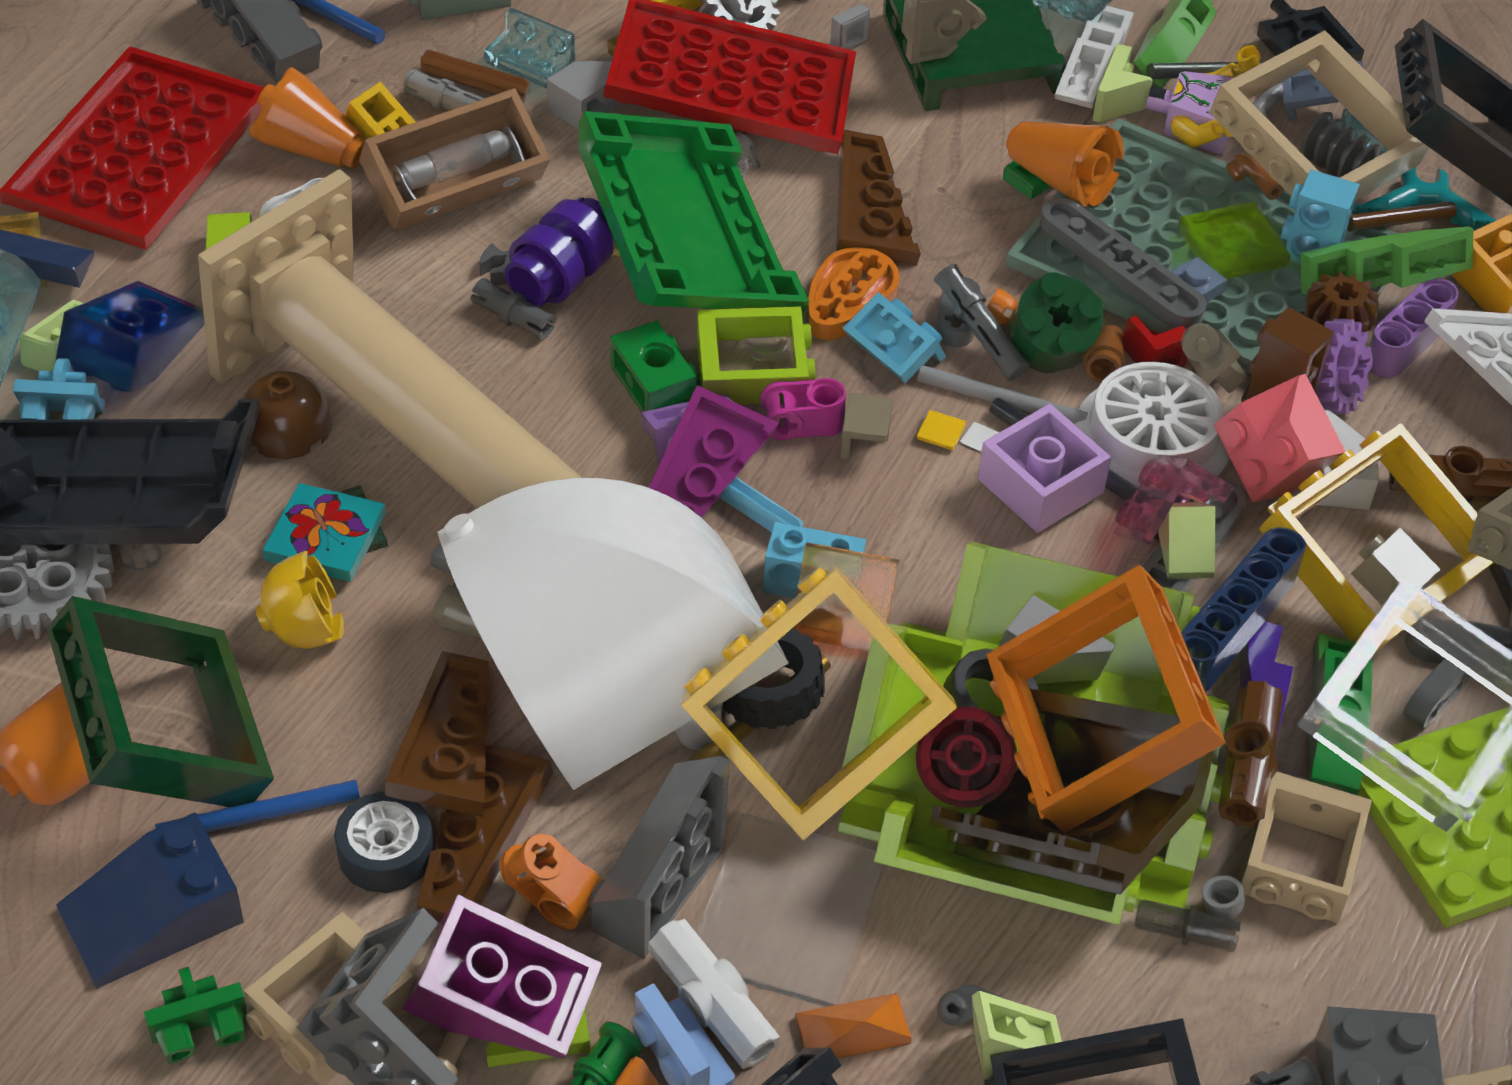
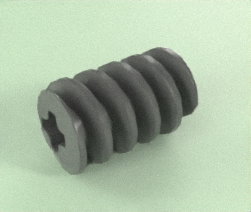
M1331 112L1323 113L1311 123L1306 131L1301 148L1302 154L1307 159L1314 160L1316 165L1320 168H1326L1329 174L1335 177L1338 176V178L1380 156L1382 152V147L1377 143L1368 148L1369 138L1365 135L1356 139L1357 130L1355 128L1349 127L1344 130L1345 122L1343 120L1336 119L1332 122L1333 114Z

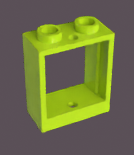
M801 307L697 310L696 345L700 387L717 395L726 394L731 401L739 405L762 404L761 392L767 385L773 382L815 380L814 358L807 359L806 350H811L810 324H803ZM790 338L793 368L720 371L717 341ZM779 394L780 403H784L783 394Z

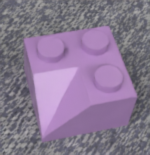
M1048 404L983 442L977 479L1036 533H1039L1104 493L1111 456L1053 405Z

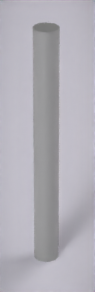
M924 365L920 367L917 376V382L993 403L997 398H1001L1019 411L1029 414L1051 404L1073 424L1086 420L1088 412Z

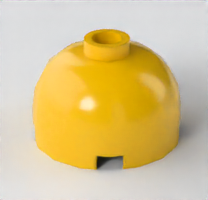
M308 551L290 556L274 565L263 580L260 589L261 604L256 606V614L264 631H273L281 642L292 648L313 649L341 640L344 635L342 612L334 616L332 615L330 600L337 598L334 587L319 560L314 555L307 557Z

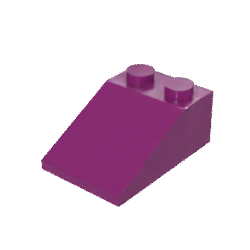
M457 895L441 919L402 1009L453 1033L563 1059L568 1052L602 963L467 898Z

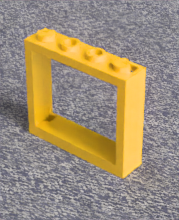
M1401 423L1385 435H1382L1379 431L1373 432L1359 444L1362 450L1356 455L1351 449L1344 452L1329 465L1332 471L1324 476L1320 470L1312 474L1299 485L1298 488L1301 493L1293 497L1289 492L1285 493L1278 501L1267 508L1271 516L1259 527L1263 535L1270 529L1280 527L1294 530L1305 539L1306 548L1297 576L1351 641L1365 644V658L1370 657L1406 630L1418 618L1430 612L1494 563L1467 551L1477 517L1476 511ZM1378 461L1384 464L1464 560L1383 621L1376 616L1297 520L1302 514Z
M835 564L826 571L819 566L813 573L803 578L797 585L802 591L787 605L782 599L776 602L759 618L763 626L750 638L744 633L737 636L722 650L721 654L725 660L711 672L704 666L683 686L687 693L683 695L681 706L802 840H805L957 708L955 700ZM834 592L926 696L800 806H797L708 708L706 703Z

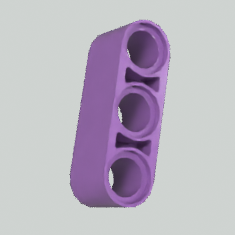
M1443 278L1422 282L1377 324L1369 345L1373 357V365L1370 371L1373 374L1385 378L1396 377L1439 337L1424 320L1432 308L1454 310L1459 295L1458 289L1453 283Z

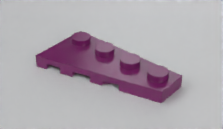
M697 385L648 488L673 498L703 518L777 430L779 422Z

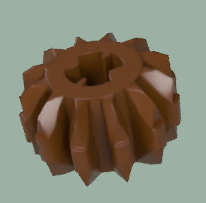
M1337 271L1334 277L1322 274L1317 282H1313L1311 288L1308 289L1305 299V316L1325 326L1326 321H1333V319H1354V322L1362 324L1361 332L1370 331L1378 316L1379 294L1371 290V282L1358 281L1356 274L1351 277L1344 276L1340 271Z

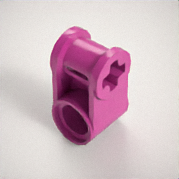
M821 378L796 382L778 381L767 385L761 392V403L767 411V417L779 422L777 430L770 438L789 440L792 438L814 436L830 437L837 435L843 430L846 413V389L842 383L835 379ZM779 394H783L784 403L780 404ZM781 418H784V428H782L780 424Z

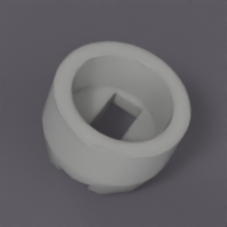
M1217 876L1205 883L1202 895L1204 907L1213 919L1219 921L1235 919L1241 913L1245 904L1244 888L1240 881L1231 876Z

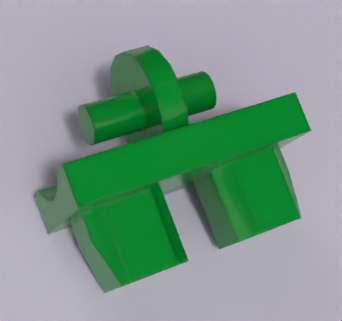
M189 966L178 970L182 985L161 991L165 1005L144 1011L152 1044L158 1042L169 1064L195 1055L196 1051L190 1032L207 1026L212 1027L217 1047H226L245 1040L243 1015L247 1014L241 983L237 982L218 988L214 975L193 981Z

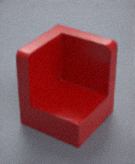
M1137 316L1127 319L1123 347L1135 363L1160 362L1182 368L1186 365L1187 356L1181 346V339L1186 331L1183 325L1159 334L1152 330L1149 331Z

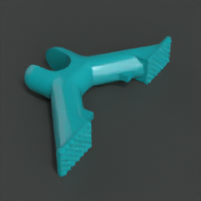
M1416 167L1401 175L1400 188L1364 204L1354 203L1351 213L1354 215L1452 201L1456 205V215L1448 218L1452 224H1458L1461 227L1469 226L1476 231L1497 221L1451 191L1449 176L1445 170L1438 169L1435 182L1428 183L1417 177Z

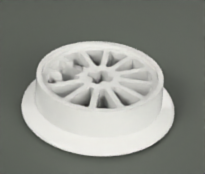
M1140 362L1119 368L1108 375L1102 381L1099 388L1084 399L1078 409L1088 412L1086 420L1077 422L1074 425L1111 456L1109 469L1146 493H1181L1202 474H1208L1212 479L1216 478L1224 470L1230 459L1214 427V424L1224 417L1218 395L1201 377L1179 366L1160 362ZM1124 433H1129V434H1128L1127 436H1125V437L1120 435V434H1124Z

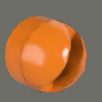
M998 288L987 308L1000 325H1007L1010 318L1004 315L1007 308L1013 311L1017 302L1011 294Z

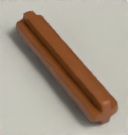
M426 50L420 58V69L427 74L493 94H499L516 88L521 101H525L530 92V82L522 77L433 50Z

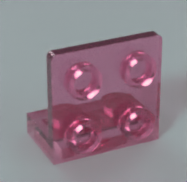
M1157 454L1156 458L1150 459L1141 470L1138 477V482L1141 484L1133 498L1127 499L1120 507L1116 515V522L1118 524L1114 533L1121 538L1149 545L1177 497L1188 502L1193 499L1206 505L1208 500L1225 503L1234 486L1189 459Z

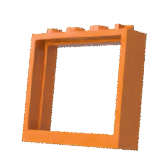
M1140 564L986 654L994 676L993 681L989 682L995 695L1003 702L1006 711L1001 715L1002 722L1009 735L1016 741L1019 750L1014 754L1015 761L1022 774L1029 780L1032 792L1028 793V799L1037 807L1041 820L1049 819L1064 833L1226 743L1165 592ZM1139 616L1180 723L1064 788L1028 680Z

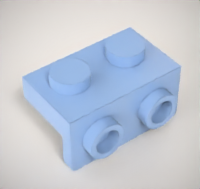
M654 983L635 993V1016L631 1018L634 1032L645 1047L649 1046L659 1061L661 1072L669 1085L734 1084V1073L683 999L677 998L667 1003Z

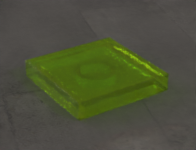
M1255 201L1179 217L1177 228L1195 256H1198L1226 279L1281 268L1289 264L1290 253Z

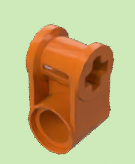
M539 833L529 837L523 844L509 847L500 859V872L508 886L514 888L536 907L547 921L565 930H574L579 925L590 908L589 899L591 894L601 881V878L594 870L581 863L556 838L549 834ZM542 847H546V849L541 852L537 851ZM524 872H527V873H528L527 875H525V876H523V877H518V875H520V874H522V873H524Z

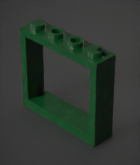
M71 596L47 627V633L90 784L224 807L255 802L274 780V776L225 631ZM104 648L193 667L222 758L132 742Z

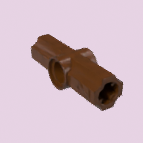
M1455 446L1449 449L1446 455L1427 454L1468 503L1472 501L1474 496L1499 497L1512 488V459L1484 458L1479 451L1467 446ZM1389 472L1390 490L1405 491Z
M1248 681L1245 687L1238 689L1233 724L1224 736L1227 759L1218 810L1221 818L1233 822L1236 826H1254L1258 820L1265 818L1270 780L1275 776L1278 769L1275 748L1283 695L1279 688L1269 685L1266 681Z

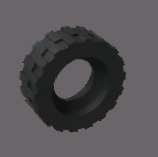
M792 628L777 641L788 661V664L783 667L794 671V679L777 687L749 686L722 702L724 710L728 715H733L734 720L740 723H747L750 727L777 729L778 726L786 725L787 727L795 724L800 719L804 720L810 716V712L813 709L816 710L821 704L820 699L824 697L825 693L823 659L820 648L817 644L813 643V639L807 634L803 635L799 630Z

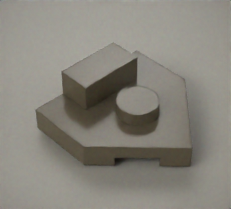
M905 0L902 32L907 39V59L910 64L948 57L958 47L957 41L971 28L976 30L987 19L986 15L969 0Z

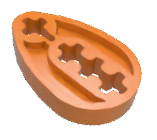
M864 247L845 248L829 255L816 271L810 286L807 320L811 326V334L821 340H833L846 336L847 334L843 327L877 292L890 302L897 298L900 275L896 264L885 254ZM862 272L867 273L866 280H861ZM852 284L856 285V293L851 292Z

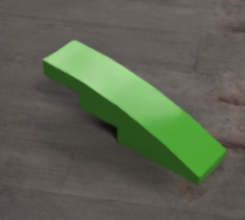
M1467 226L1384 235L1300 253L1301 293L1307 295L1312 283L1317 282L1322 274L1334 277L1337 271H1340L1347 277L1356 274L1358 281L1371 282V288L1389 283L1403 288L1472 269L1474 229Z

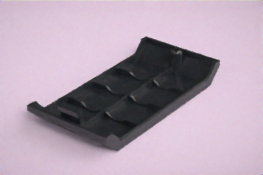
M259 398L238 400L237 404L222 419L0 420V427L31 454L38 493L0 509V545L199 544L227 517L261 408Z

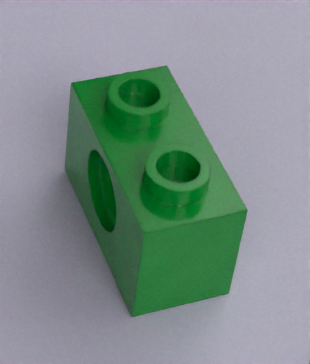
M657 320L610 336V367L640 412L690 401L696 386H700L697 369L693 363L685 361L680 353L675 337L671 334L667 335Z

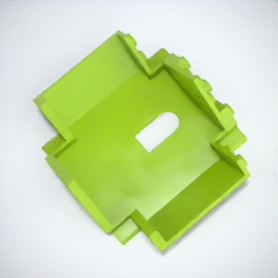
M971 541L966 546L947 632L905 621L902 626L891 623L888 625L943 686L957 662L969 652L985 648L995 650L999 647L1007 627L1033 595L1061 611L1119 576ZM1162 587L1180 632H1182L1201 610V607L1192 605L1194 594ZM1139 616L1103 636V638L1113 643L1115 647L1098 680L1037 684L1041 691L1178 716ZM873 636L842 768L926 696ZM977 678L966 680V689L972 701L981 709L995 716H1001L1006 712L1003 702L1000 701L992 690L990 681ZM1207 695L1224 737L1226 731L1233 724V719L1228 718V700ZM917 743L845 804L838 832L878 842L874 859L876 863L1120 925L1123 910L1133 913L1134 908L1183 920L1197 859L1207 860L1214 830L1205 828L1206 813L1209 801L1219 803L1224 774L1217 772L1220 747H1218L1214 751L1202 805L1121 895L953 854L956 843L946 841L948 831L928 825L933 805L963 814H975L984 805L971 808L955 807L933 796L924 786L917 771Z

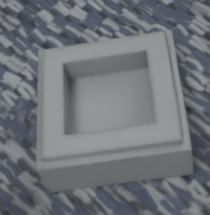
M860 3L833 16L830 45L851 49L868 40L870 9Z

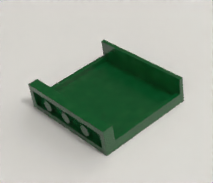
M884 0L882 15L924 111L940 109L942 90L1045 77L1052 94L1056 93L1066 68L1065 58L1062 53H1058L1054 45L1052 32L1050 29H1046L1042 21L1041 10L1038 5H1034L1032 0H969L984 12L987 19L976 30L971 28L957 41L958 47L948 57L910 64L906 57L907 39L902 32L905 0Z

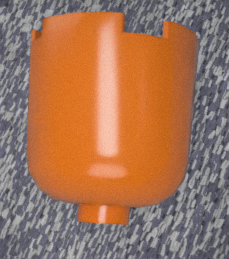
M62 682L0 731V784L12 798L21 792L32 803L41 806L55 805L90 783Z

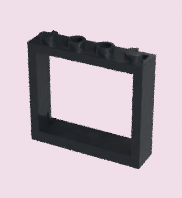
M1422 19L1413 28L1406 29L1403 32L1404 37L1394 46L1406 131L1512 207V84ZM1441 84L1488 118L1491 137L1444 103Z
M1183 1018L991 1055L990 1059L994 1078L984 1080L985 1085H1053L1168 1062L1173 1085H1200Z

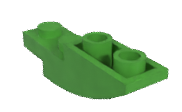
M1211 0L1169 1L1161 19L1149 28L1133 62L1137 66L1140 75L1147 76L1146 69L1149 63L1185 62L1206 32L1217 12L1212 6L1213 2ZM1152 79V82L1156 87L1163 88L1170 79Z

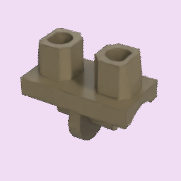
M1199 323L1190 326L1183 333L1181 339L1182 350L1190 364L1207 385L1216 379L1228 393H1231L1248 378L1249 375L1236 361L1241 354L1220 329L1215 330L1208 324Z

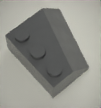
M717 756L675 763L607 878L601 880L591 894L589 907L592 911L593 932L643 959L646 958L649 954L648 942L657 934L661 927L676 917L725 850L730 760Z

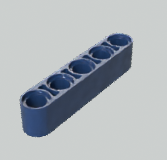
M1280 527L1267 531L1181 632L1205 692L1213 686L1294 586L1306 548L1305 539L1296 531Z

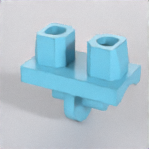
M58 358L54 364L53 371L40 370L38 380L15 379L13 393L20 403V420H49L50 411H64L63 419H94L95 413H104L105 400L99 397L96 383H86L85 372H72L68 359Z

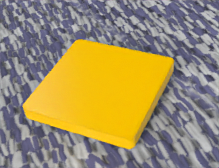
M929 410L917 434V439L954 450L966 426V421Z

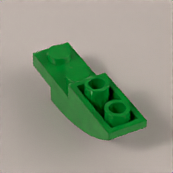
M1318 633L1313 645L1314 707L1308 719V781L1357 795L1360 790L1372 698V659L1365 658L1364 643Z

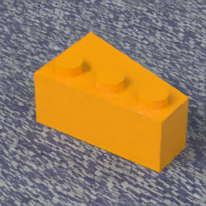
M1512 213L1474 231L1473 268L1451 274L1484 312H1512Z

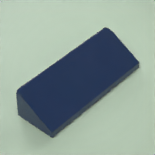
M0 229V270L78 288L81 287L95 255L93 250Z

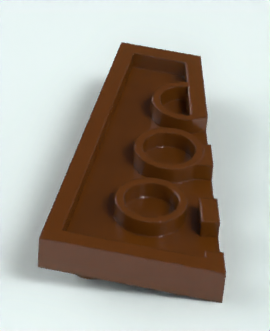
M844 129L839 162L836 251L850 247L870 248L885 254L894 262L917 266L921 252L918 243H913L911 237L913 228L909 217L904 215L901 206L903 197L900 188L895 187L893 181L894 169L882 136Z
M445 651L441 652L385 780V796L483 817L488 660Z
M486 745L483 817L446 809V812L441 813L437 828L439 838L436 849L431 851L417 902L418 910L424 908L440 923L457 895L481 905L500 871L502 854L516 842L553 775L550 760Z

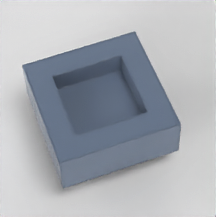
M1198 256L1172 271L1205 297L1206 302L1225 292L1227 279Z

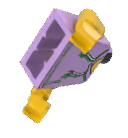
M1247 45L1241 48L1236 54L1238 64L1231 62L1215 72H1181L1174 91L1151 86L1146 109L1167 114L1164 128L1166 136L1182 141L1191 148L1199 147L1223 155L1228 137L1233 136L1219 124L1209 111L1221 84L1260 65L1261 55L1255 45Z

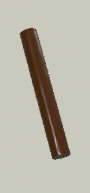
M1448 201L1354 214L1350 217L1347 231L1352 232L1452 218L1456 215V205L1454 202Z

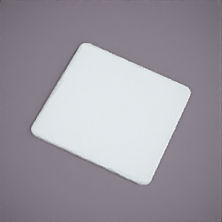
M974 422L962 437L960 443L981 452L983 442L999 432Z

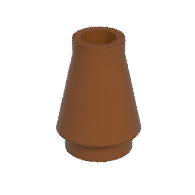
M1115 325L1103 326L1099 337L1083 357V366L1087 375L1098 383H1102L1115 370L1126 366L1123 347L1124 335L1122 330Z

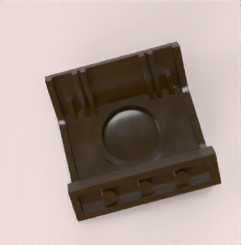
M1030 688L1064 788L1180 723V719L1176 715ZM1215 750L1066 833L1049 819L1044 821L1040 819L1037 807L1028 799V793L1032 792L1030 782L1020 769L1015 772L1006 790L995 800L985 804L977 813L963 814L933 805L928 825L948 831L946 841L956 843L953 854L1121 895L1202 805Z

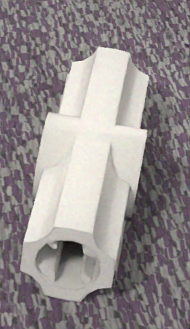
M685 918L679 921L672 920L659 929L657 934L648 942V951L678 987L679 997L684 1000L701 1027L709 1026L742 1069L754 1067L765 1060L773 1049L779 1045L780 1036L748 998L749 994L746 984L736 968L726 959L721 958L718 960Z

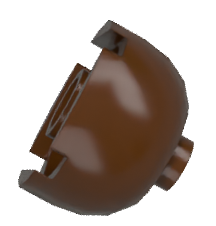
M294 371L271 372L258 378L246 391L243 399L259 398L261 408L250 440L253 445L259 448L260 454L277 459L302 457L311 452V445L317 443L320 439L323 444L328 438L332 427L328 401L324 391L310 377Z

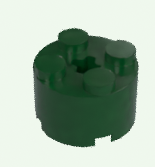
M1050 272L1026 288L1010 316L1008 335L1010 334L1014 345L1026 361L1030 363V368L1043 373H1055L1059 370L1071 369L1081 363L1083 357L1099 337L1103 326L1104 303L1082 281L1057 272ZM1051 322H1055L1059 327L1054 326Z

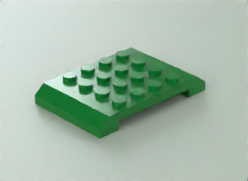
M584 111L579 121V152L639 302L650 306L704 309L801 307L803 314L809 300L796 271L783 270L738 169L737 163L743 152L730 124Z

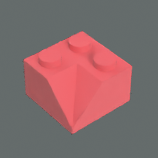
M1306 374L1298 375L1241 402L1214 424L1252 503L1282 497L1287 492L1291 494L1312 474L1319 470L1322 471L1346 452Z

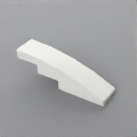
M1097 3L1091 21H1087L1081 38H1077L1054 99L1091 109L1094 107L1098 88L1117 44L1124 45L1133 23V12Z

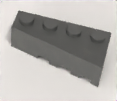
M197 0V3L203 9L212 7L216 11L213 13V18L221 27L226 25L231 27L233 39L240 47L250 46L252 59L277 84L290 67L303 74L319 68L320 50L323 48L321 38L314 28H309L304 22L295 2L288 0Z

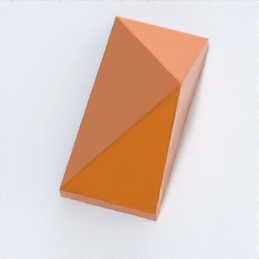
M897 993L795 1013V1020L803 1048L830 1047L837 1058L911 1044L912 1038Z

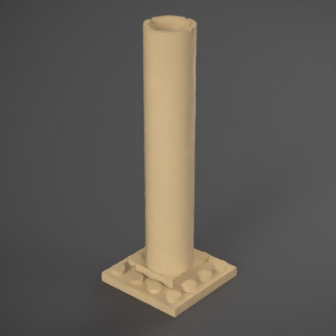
M340 169L198 254L209 374L220 384L234 375L245 372L251 364L269 353L276 352L287 342L476 508L524 487L548 481L583 478L354 284L351 178Z

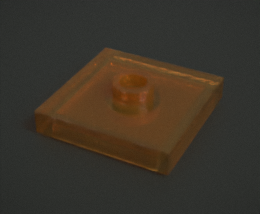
M807 542L804 547L799 583L819 566L826 571L835 564L884 621L889 624L900 560ZM799 588L797 590V595H799L802 592ZM834 592L793 627L799 630L801 634H807L816 642L868 652L870 649L872 634Z

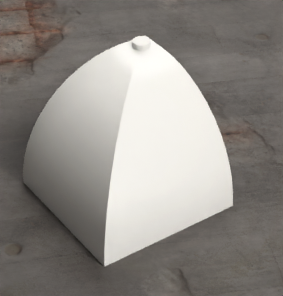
M571 478L548 481L500 496L469 514L457 515L442 530L438 531L453 579L482 640L523 713L573 790L692 721L693 718L681 706L683 695L687 693L683 686L704 666L711 672L725 660L721 652L737 636L744 633L750 638L763 626L759 621L763 613L733 555L720 536L687 506L645 486L602 478ZM778 642L772 645L706 703L708 708H714L787 665L788 661Z

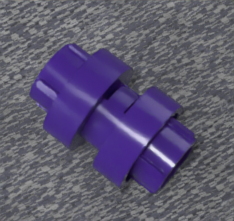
M584 197L577 200H562L540 219L538 225L531 226L511 244L509 249L510 263L505 267L504 274L506 282L514 294L515 292L523 294L527 302L532 305L542 306L547 302H562L582 285L585 277L593 275L612 257L614 250L613 236L599 201Z

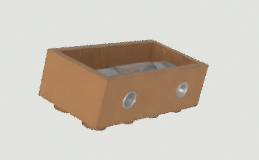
M516 88L366 139L359 161L393 232L541 180L550 157Z

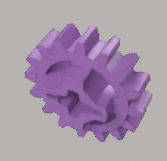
M1333 319V321L1325 322V327L1334 331V335L1316 395L1324 410L1335 414H1349V411L1357 410V401L1363 402L1364 400L1363 392L1369 387L1367 376L1368 372L1372 369L1373 357L1371 347L1365 346L1368 334L1367 332H1361L1362 324L1360 322H1354V319Z

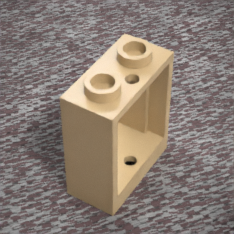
M1276 772L1275 776L1270 780L1265 818L1258 820L1241 884L1244 888V895L1254 897L1257 901L1265 904H1277L1303 912L1313 919H1325L1338 923L1350 893L1372 800ZM1273 818L1345 840L1334 884L1261 862Z
M343 911L244 990L249 1012L245 1015V1018L250 1028L262 1040L266 1041L268 1038H271L281 1047L283 1058L295 1072L302 1074L306 1071L319 1084L323 1083L336 1071L328 1066L324 1055L296 1028L299 1023L278 1004L334 958L337 957L344 963L363 936L367 934ZM407 969L404 970L382 1001L398 1019L407 1012L402 1007L414 983V975Z

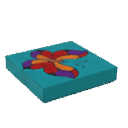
M298 483L262 550L264 561L277 564L290 556L308 551L307 557L314 555L321 563L328 577L352 582L386 515L385 504Z

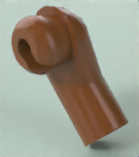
M1246 153L1235 155L1236 159L1227 163L1226 170L1236 182L1242 181L1246 175H1249L1267 199H1277L1284 192V188L1272 179L1270 174L1253 157Z

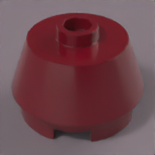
M957 707L918 741L916 747V767L924 786L940 801L955 807H978L995 800L1009 786L1016 770L1017 763L1014 754L1017 752L1014 739L1009 735L1003 722L998 717L976 707Z

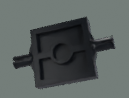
M1273 0L1270 8L1278 17L1259 22L1257 36L1274 56L1326 31L1355 61H1362L1364 49L1325 6L1310 10H1296L1285 0Z

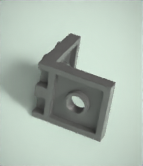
M424 908L365 934L296 1027L324 1055L328 1066L337 1073L345 1075L354 1085H454L458 1080L382 1003L438 924Z

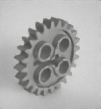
M109 544L0 545V636L9 628H12L15 639H20L25 630L32 629L35 639H40L43 628L50 625L71 596L105 602L104 589L113 586L111 573L115 572Z

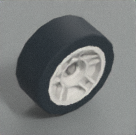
M384 791L364 795L348 805L337 820L334 833L337 857L341 871L352 884L367 891L388 893L407 888L421 879L426 872L431 851L434 850V841L429 815L419 803L385 796ZM387 841H392L391 844L386 845Z

